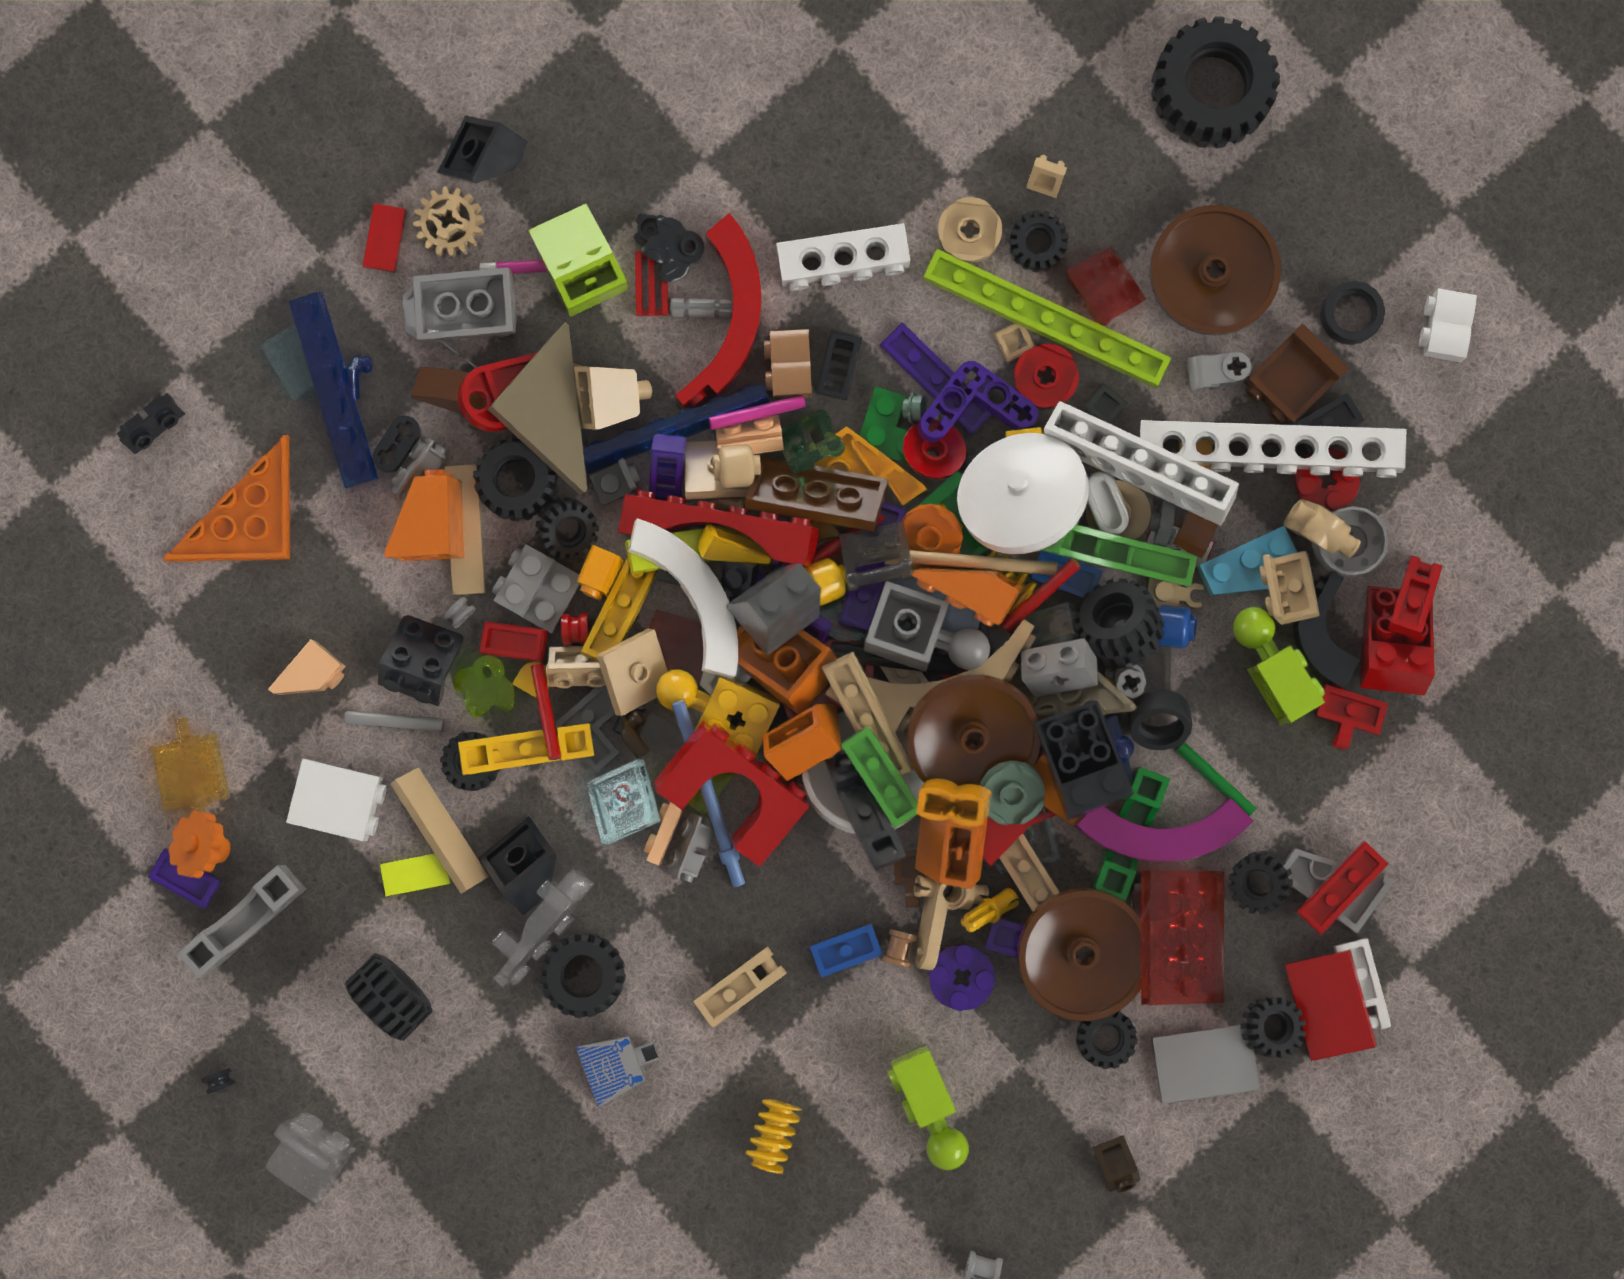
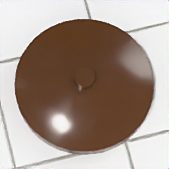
M1224 205L1201 206L1178 216L1160 235L1150 260V282L1160 307L1178 325L1192 332L1204 335H1226L1240 331L1254 323L1271 305L1277 293L1281 277L1279 252L1268 230L1250 214Z
M969 674L954 677L938 684L918 702L908 723L907 748L915 772L924 783L930 779H945L961 786L965 784L980 785L987 771L1002 762L1013 760L1025 762L1033 767L1041 744L1034 724L1038 722L1034 708L1018 688L997 677Z
M1070 889L1050 897L1030 915L1022 929L1018 942V967L1023 982L1030 994L1049 1012L1062 1018L1076 1021L1098 1020L1120 1011L1140 992L1150 969L1151 944L1142 920L1121 898L1099 889Z

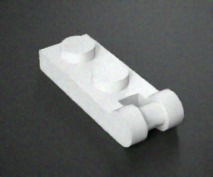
M1368 938L1335 945V953L1351 949L1366 1007L1374 1006L1375 1014L1369 1016L1372 1029L1377 1027L1380 1030L1390 1028L1391 1022Z

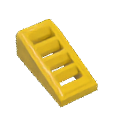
M712 524L706 525L697 543L702 559L769 564L771 557L764 548L752 538Z

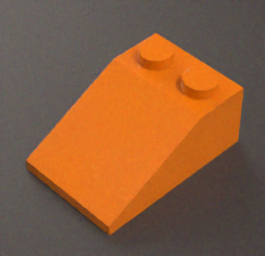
M742 625L737 629V666L798 715L806 711L829 683L822 667L837 659L833 651L802 630L767 656Z

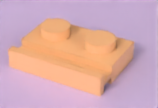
M779 415L767 416L716 429L718 450L724 445L741 444L749 445L753 454L784 450Z
M671 802L669 805L663 803L659 812L661 826L657 835L650 834L644 848V852L648 853L646 861L656 865H661L683 813V810Z

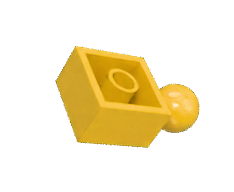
M676 669L663 674L656 686L657 698L666 709L674 711L672 704L684 700L687 709L691 707L702 713L695 730L703 720L711 726L716 723L729 733V740L736 745H739L740 742L745 744L756 755L763 742L762 735L767 733L780 706V701L773 695L736 678L730 679L720 676L712 694L709 695L698 690L697 682L691 674L684 670ZM739 711L742 713V720L745 722L734 724L731 722L732 718L728 715H735Z

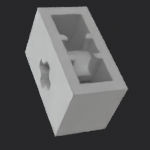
M1084 638L1021 651L1022 681L1034 697L1098 686L1097 657Z

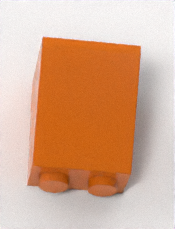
M425 470V476H415L386 546L385 558L397 561L464 558L462 481L452 477V473H444V470Z

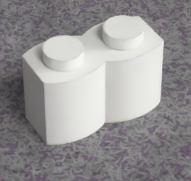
M1438 288L1433 293V297H1427L1424 315L1429 316L1428 327L1422 328L1419 338V346L1424 347L1423 356L1460 363L1466 359L1477 295Z

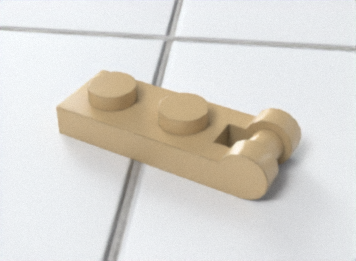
M768 946L693 1001L712 1028L787 973L782 965L778 967L771 957L773 953ZM760 964L768 974L761 980L753 971Z

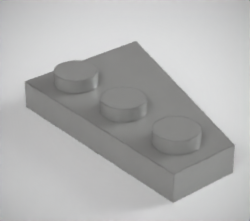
M1293 848L1285 859L1286 864L1284 868L1285 870L1289 868L1292 874L1289 876V879H1293L1291 887L1308 899L1341 863ZM1378 875L1336 920L1354 933H1358L1395 880Z

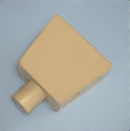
M574 367L581 429L598 430L636 417L640 414L639 400L650 399L652 396L650 382L648 380L637 381V373L634 369Z

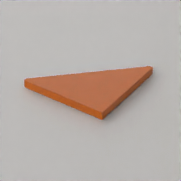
M283 435L279 439L280 441L267 454H264L249 469L247 474L215 504V507L182 537L183 539L164 556V562L290 560L289 435Z

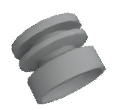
M1354 506L1331 512L1351 527L1349 534L1355 539L1360 540L1361 543L1357 551L1350 558H1347L1338 550L1330 554L1312 542L1314 556L1320 565L1329 572L1334 571L1346 577L1368 573L1378 566L1387 552L1389 541L1386 526L1378 515L1366 508Z

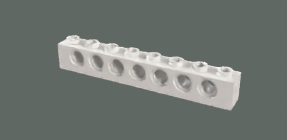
M1141 420L1140 438L1163 448L1166 440L1176 439L1182 445L1181 450L1176 455L1198 465L1211 466V471L1229 472L1231 467H1244V472L1263 473L1264 468H1277V473L1296 474L1297 469H1308L1311 475H1330V470L1343 471L1344 476L1359 477L1363 476V471L1377 472L1376 476L1381 478L1397 477V473H1402L1405 469L1407 429ZM1201 440H1209L1213 443L1215 450L1209 455H1202L1197 451L1196 444ZM1234 441H1241L1246 445L1247 452L1242 456H1235L1229 451V445ZM1267 442H1274L1279 446L1280 454L1276 457H1267L1262 451V446ZM1300 443H1306L1312 447L1313 455L1306 459L1300 458L1295 452V447ZM1339 444L1345 448L1346 457L1341 460L1333 459L1329 455L1328 448L1331 445ZM1368 445L1376 447L1379 451V458L1375 461L1365 459L1362 455V448Z

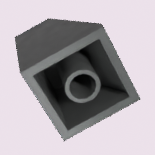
M800 563L776 568L728 603L726 608L768 656L819 618L821 587Z

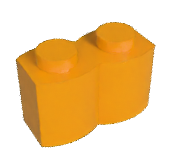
M592 545L576 581L581 586L580 591L601 601L603 596L608 597L624 564L622 558Z
M930 779L919 790L917 814L934 821L950 818L955 823L963 826H979L984 823L989 814L992 792L976 784L958 786L949 780Z

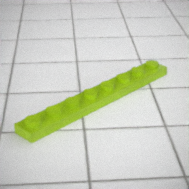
M936 249L923 276V281L1155 389L1159 386L1172 358L939 249Z

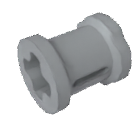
M1132 663L1127 664L1126 668H1117L1115 681L1118 690L1130 698L1140 696L1144 692L1146 685L1142 668L1138 664L1133 666ZM1130 674L1132 678H1135L1136 684L1131 686L1129 682H1126V675Z
M970 1250L964 1279H999L1003 1258L998 1257L996 1260L978 1256L975 1251Z

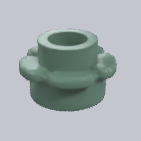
M915 392L911 393L908 399H904L902 405L903 417L908 418L909 423L914 425L920 421L928 409L926 397L917 396Z

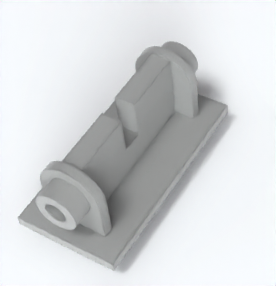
M426 437L423 442L418 440L409 453L412 459L406 468L400 467L391 480L394 486L390 491L397 495L403 491L404 493L401 498L405 500L414 477L421 476L423 470H438L444 460H446L444 455L447 450L439 444L432 448L434 440Z
M691 812L688 818L683 819L678 830V835L680 836L676 849L671 850L667 858V867H669L667 874L692 883L694 877H698L705 856L695 853V849L700 847L708 850L714 834L710 819Z

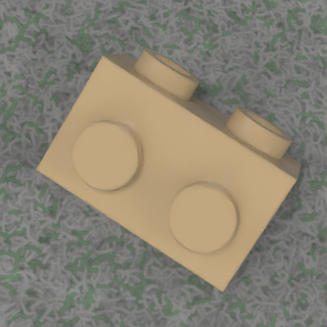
M1302 551L1277 558H1272L1270 554L1263 555L1264 566H1260V574L1263 584L1268 585L1270 597H1266L1269 616H1274L1281 625L1320 616L1308 553Z
M583 646L549 647L548 664H546L549 687L591 686L598 688L606 684L599 662L582 655L581 650Z

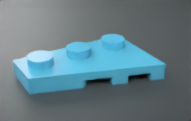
M1282 526L1211 559L1196 568L1210 596L1269 590L1268 585L1263 584L1260 574V566H1264L1263 555L1270 554L1272 558L1297 553L1285 526Z

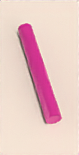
M803 395L708 417L711 430L804 408L806 404Z

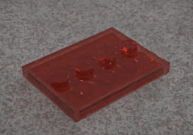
M1142 870L1141 1004L1224 1003V871Z

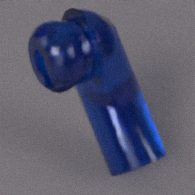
M361 354L353 356L344 370L345 400L360 399L359 378L361 372L369 373L373 369V361L370 356H361Z

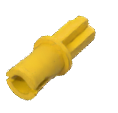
M1006 888L992 898H984L980 901L978 907L964 915L961 919V924L968 932H974L989 922H997L1000 920L1001 915L1018 906L1019 901L1015 900L1018 898V895L1014 890Z

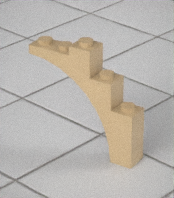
M1023 619L1009 640L990 656L982 666L944 680L921 684L889 683L867 677L895 733L897 730L903 733L911 717L908 714L909 709L914 710L926 693L948 679L962 675L982 674L1002 680L1006 679L1010 682L1019 667V664L1014 662L1020 651L1029 649L1036 638L1035 635L1031 634L1035 626ZM830 685L825 694L826 697L840 704Z

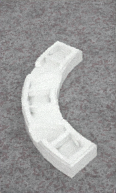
M636 519L628 552L654 563L664 571H668L681 584L680 587L689 598L694 609L697 610L702 625L703 663L701 671L734 679L738 664L737 629L734 616L726 608L729 601L719 580L704 560L685 542L652 523Z

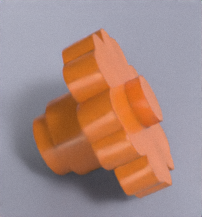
M194 810L189 818L182 817L178 825L173 829L174 841L169 846L170 863L177 866V873L179 875L199 879L204 871L212 872L216 864L223 863L228 858L230 842L224 837L223 826L216 823L214 814Z

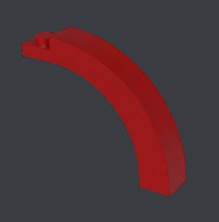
M730 212L708 230L705 236L722 260L730 278L733 292L731 323L724 343L715 358L696 378L675 395L676 400L684 409L690 405L693 408L699 406L708 397L705 393L708 389L719 398L730 387L748 361L760 327L762 292L758 266L747 237Z

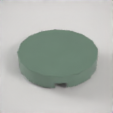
M1012 760L999 763L989 769L981 780L980 786L992 792L988 817L999 824H1024L1036 817L1044 806L1045 787L1043 779L1035 768L1025 762Z

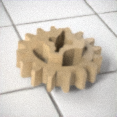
M447 186L443 187L442 195H438L434 190L430 191L433 199L428 201L422 198L420 201L424 205V209H415L414 211L416 216L421 219L413 222L415 229L422 230L416 235L420 242L426 241L424 247L427 251H431L436 247L438 257H442L445 251H448L451 259L455 258L456 250H460L464 255L468 254L466 246L470 244L476 247L478 244L474 236H483L484 233L477 226L485 223L483 216L476 215L482 210L478 203L472 204L473 197L470 193L462 198L460 188H456L453 194H450ZM445 204V206L435 210L438 206ZM462 206L468 211L470 221L460 216ZM450 216H452L456 223L449 224L448 227L445 228L442 221H448L450 219ZM428 224L437 227L436 239L430 234ZM461 234L464 235L459 240L452 242L453 238Z

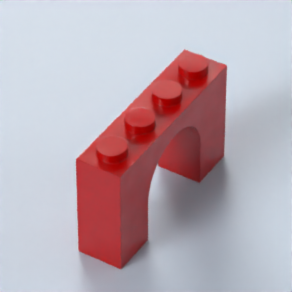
M703 720L654 780L656 792L683 810L703 784L718 774L738 773L751 779L759 789L758 802L752 813L733 834L731 839L734 849L760 867L808 810L809 804L805 796L807 792L796 782L791 781L787 783L780 777L781 774L769 762H765L763 765L754 758L756 754L748 746L741 742L739 745H736L729 740V733L716 723L711 726Z

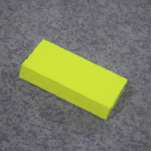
M435 853L380 864L386 896L451 884L450 876Z

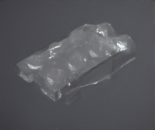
M579 868L576 871L572 869L559 884L552 879L551 882L547 880L536 893L544 901L528 918L521 938L509 928L506 932L502 930L492 942L494 946L510 959L493 978L502 987L509 984L514 986L519 984L531 971V968L527 966L533 958L536 961L541 959L553 946L549 941L555 933L558 936L563 934L575 921L571 915L585 895L595 885Z

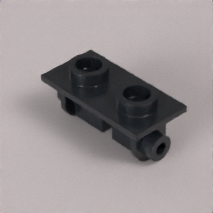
M169 393L163 396L159 394L156 399L143 408L148 415L145 419L137 413L120 426L121 430L117 435L120 438L119 440L136 455L140 450L148 448L153 440L165 430L173 428L185 413L175 404V400Z

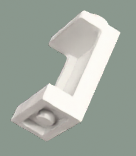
M302 759L286 823L355 840L368 841L369 835L374 836L376 833L379 817H375L374 814L377 803L382 804L385 799L387 785L382 784L383 777L309 759Z

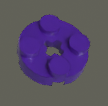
M952 945L943 949L939 953L935 968L929 972L930 988L936 999L944 1006L957 1011L971 1010L983 1004L990 996L995 983L993 966L988 957L979 949L968 945ZM959 968L962 972L969 970L970 975L967 979L970 983L967 986L961 983L956 986L953 983V980L956 978L954 974L956 969Z

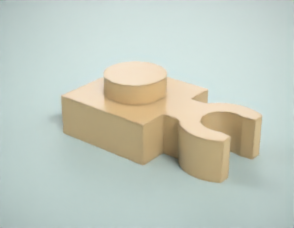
M1148 578L1147 589L1158 608L1162 605L1179 606V601L1184 602L1186 606L1192 609L1202 607L1201 602L1191 600L1190 593L1193 590L1203 591V585L1194 583L1191 584V587L1185 588L1179 584Z

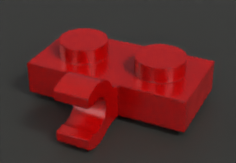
M1323 685L1322 688L1325 694L1322 698L1325 703L1316 708L1314 717L1339 724L1332 747L1342 750L1348 749L1354 729L1376 736L1380 735L1388 703L1331 685Z

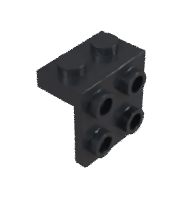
M404 616L379 663L378 685L391 692H400L414 697L421 703L439 706L444 694L445 679L463 644V636L416 617Z

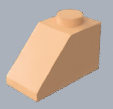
M310 639L268 690L273 694L284 695L325 691L328 687L333 689L343 679L344 674L341 671L346 666L317 641Z

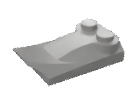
M509 267L413 276L411 287L403 295L405 333L411 334L419 342L483 336L505 337L516 333L515 289Z

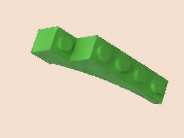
M1075 525L1070 532L1054 544L1038 550L1059 555L1063 558H1074L1078 562L1191 587L1198 558L1188 552L1080 525Z

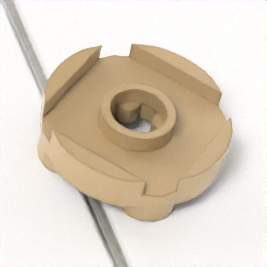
M975 197L961 198L941 214L937 228L938 240L945 253L967 263H977L989 258L998 247L1002 236V222L999 215L996 214L995 210L985 200ZM968 222L974 223V229L979 230V234H974L972 238H966L965 233H961L960 230L965 228Z

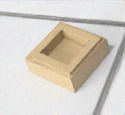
M1015 323L993 333L1007 363L1020 357L1025 351L1036 347L1027 329ZM1019 331L1027 344L1026 346L1020 349Z

